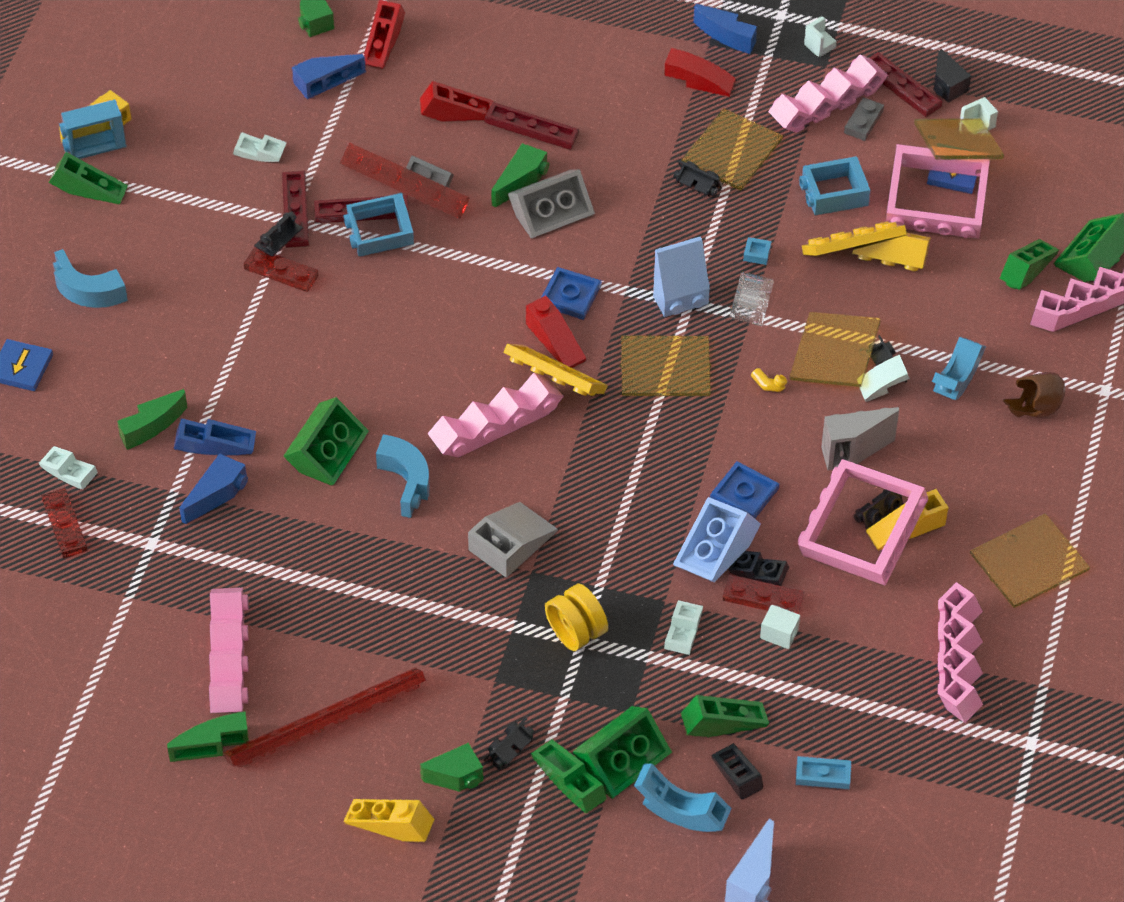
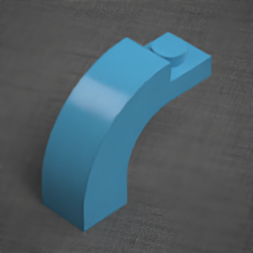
M64 249L54 252L56 262L53 263V267L55 270L56 286L59 292L71 302L85 307L103 308L128 301L126 286L117 269L100 275H84L73 268Z
M959 337L945 369L941 373L935 372L932 382L936 383L933 391L958 400L972 380L986 346L965 337Z
M383 434L376 452L377 469L395 472L407 481L400 500L401 516L411 518L414 509L419 508L421 499L428 500L429 497L428 465L422 453L414 445L403 439Z
M652 763L643 765L634 785L645 797L642 804L650 811L670 823L691 830L704 832L723 830L732 809L716 792L696 794L678 788Z

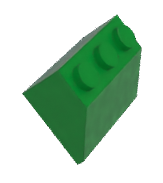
M1124 213L1089 220L1056 259L1054 265L1084 282L1094 281L1099 267L1110 270L1112 266L1120 261V256L1124 253Z
M335 397L320 402L283 457L299 473L328 485H334L369 430Z
M636 706L628 708L572 751L575 757L584 763L586 771L603 784L605 793L610 798L616 797L634 783L644 764L652 763L655 766L672 753L648 708Z

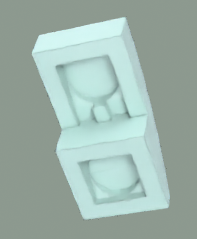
M241 132L233 155L256 161L279 162L287 142L268 135H264L262 140Z
M900 355L871 369L858 379L857 382L865 402L888 394V387L910 378Z
M55 446L39 462L40 467L53 476L82 490L98 473L94 465L76 460L73 452Z
M678 600L665 640L664 649L690 654L703 606Z

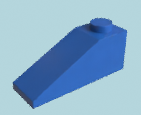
M363 54L308 59L292 67L293 83L307 99H310L366 73L365 56Z
M219 453L179 507L182 523L187 524L231 500L239 490H243L248 481L245 464Z

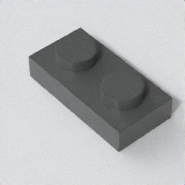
M863 97L847 122L844 134L865 141L883 113L884 105Z
M411 156L402 177L445 196L454 174Z

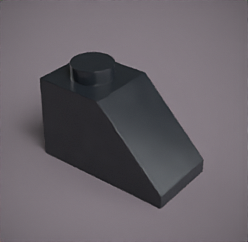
M941 49L938 51L933 90L938 96L949 103L969 92L971 75Z

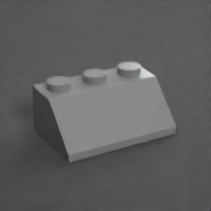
M580 169L568 170L508 193L514 213L530 238L595 214Z

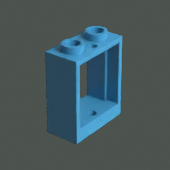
M115 99L61 113L63 123H59L62 137H65V139H62L65 152H70L71 155L82 159L126 147L122 116ZM110 121V130L73 139L72 130Z
M857 156L803 166L799 183L801 189L806 192L807 205L812 207L814 215L869 206L871 190ZM848 177L852 189L820 195L816 185L817 181Z
M402 193L347 205V215H344L346 229L351 228L352 235H349L352 249H357L359 257L414 244L413 229ZM395 212L400 228L399 233L364 241L361 240L356 220Z

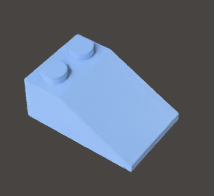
M701 237L656 249L653 297L663 316L677 315L681 312L709 304L710 288Z
M708 497L673 565L715 582L750 546L761 523L745 511Z
M770 819L767 821L727 879L725 902H769L767 898L771 892L769 880L774 821Z

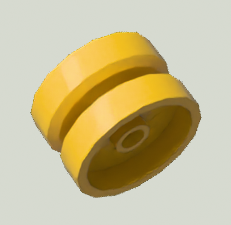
M577 583L564 592V596L558 595L545 604V612L551 628L559 640L572 651L579 650L589 643V639L595 640L608 631V622L602 606L592 592L582 584Z

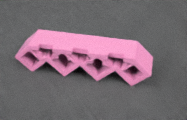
M859 55L851 63V67L847 72L834 68L826 75L821 85L808 81L800 88L795 98L782 94L774 101L773 106L768 112L785 129L797 133L804 129L805 124L811 121L817 123L829 117L830 111L836 108L843 110L856 103V98L862 95L868 97L874 94L888 75L872 59Z
M1099 267L1093 285L1071 278L1064 297L1041 290L1030 325L1054 332L1124 304V269L1121 274Z
M533 373L519 391L503 387L489 405L473 401L459 419L442 416L428 435L442 454L459 458L549 415L551 411L556 409L564 396L548 376Z
M956 582L938 600V609L940 611V622H938V640L940 642L938 671L940 673V684H938V694L946 709L966 723L983 705L975 688L971 686L983 674L975 656L972 655L983 643L972 622L983 611L975 595Z
M243 588L211 589L210 713L242 712L244 704L248 703V687L244 688V672H248V656H244V641H248V625H244V610L249 609L248 595H243Z

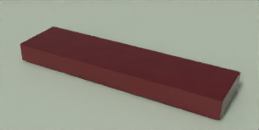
M877 52L870 57L888 75L882 84L923 116L928 117L942 107L943 101L881 53Z
M492 102L485 117L486 124L568 150H572L579 134L578 128Z
M305 171L282 172L284 213L293 212L296 215L295 223L303 227L285 245V248L309 246L306 174Z
M403 195L409 216L408 195ZM385 196L315 200V223L344 222V215H347V205ZM395 212L356 221L397 218Z

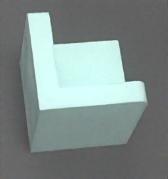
M823 16L806 25L804 45L818 57L836 48L837 42L825 32L826 19Z
M983 97L962 107L960 124L972 137H975L995 128L998 111Z
M771 605L761 624L760 638L789 649L799 630L800 615Z

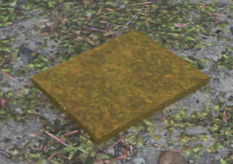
M723 108L681 161L685 163L691 161L698 165L700 170L705 172L707 170L713 171L719 175L721 182L741 191L780 143L783 135Z
M914 119V125L936 160L1004 159L1003 152L981 119Z
M810 312L789 376L790 380L861 387L880 326V318Z
M621 336L622 363H620V367L622 368V396H710L711 364L709 363V336Z
M1046 513L970 550L971 556L1013 608L1090 569V566Z

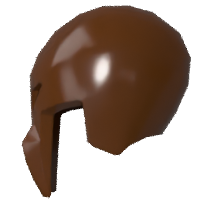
M1053 372L1021 377L1016 381V386L1023 388L1020 398L1003 399V402L1016 417L1020 418L1024 415L1038 418L1047 417L1060 408L1066 393L1065 382L1057 373Z

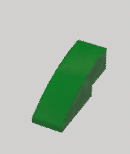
M184 389L137 405V414L117 421L119 434L126 450L143 444L157 436L182 415L188 408Z
M246 712L228 714L208 720L178 735L167 743L170 762L223 756V747L249 744Z
M553 739L531 753L532 758L550 780L584 813L587 814L607 799L603 784L586 771L583 762Z

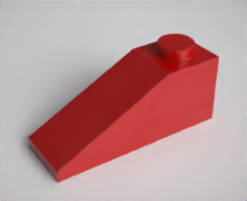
M379 0L364 52L365 65L384 69L400 34L406 13L401 4Z
M432 81L420 97L421 115L439 121L485 120L493 100Z
M547 296L526 305V325L558 362L573 368L586 361L583 351L563 316Z

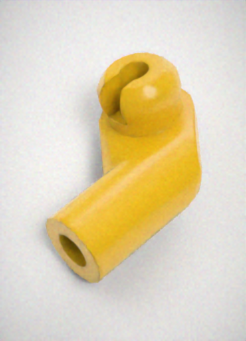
M760 368L755 369L751 373V377L765 391L780 392L785 389L787 379L783 375H776L774 379H771Z

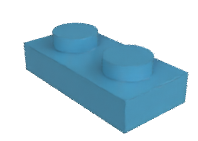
M797 757L796 785L850 789L851 761Z

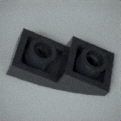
M744 551L730 566L729 571L746 580L781 587L789 566L787 561L763 559L761 552Z

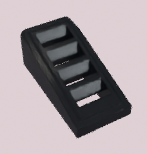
M734 743L711 755L712 760L741 800L763 789L762 775ZM735 756L734 759H732V760H730V761H728V762H726V763L724 762L725 760H727V759H729V758Z

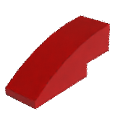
M675 48L670 49L665 61L664 76L685 80L687 88L730 97L736 78L714 63Z

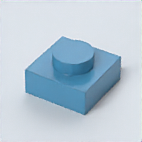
M748 237L743 261L767 265L771 241Z

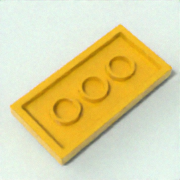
M887 221L875 224V229L874 227L853 229V234L851 232L831 234V239L829 237L812 238L808 240L809 244L802 245L803 255L817 256L907 235L905 225H897L896 221Z
M507 344L503 352L511 356L510 361L519 365L526 364L532 366L531 371L543 376L544 374L553 376L552 381L564 386L566 384L574 386L573 391L587 396V394L591 396L604 394L608 386L525 345Z

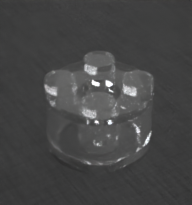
M741 272L729 318L762 326L774 280Z

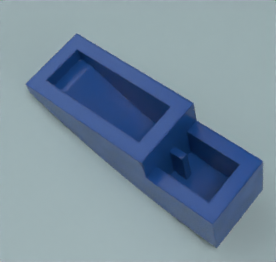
M695 4L694 23L702 31L724 45L751 54L756 43L757 26L739 22L738 14Z
M181 418L176 432L174 449L204 455H219V453L224 456L252 454L256 431L208 419L206 424Z

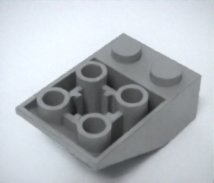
M899 407L825 416L821 448L827 470H833L835 467H838L842 459L858 464L895 441Z
M518 502L484 517L468 532V548L470 552L507 578L551 538L558 529L524 504Z

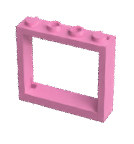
M897 144L886 222L896 221L897 225H905L906 229L917 232H932L941 235L979 239L990 156ZM901 166L979 176L975 219L895 208Z
M842 459L839 466L833 469L831 482L827 488L823 489L817 509L811 512L808 527L799 536L798 545L802 555L886 585L928 501L926 490L924 487ZM848 477L909 497L875 565L815 543Z

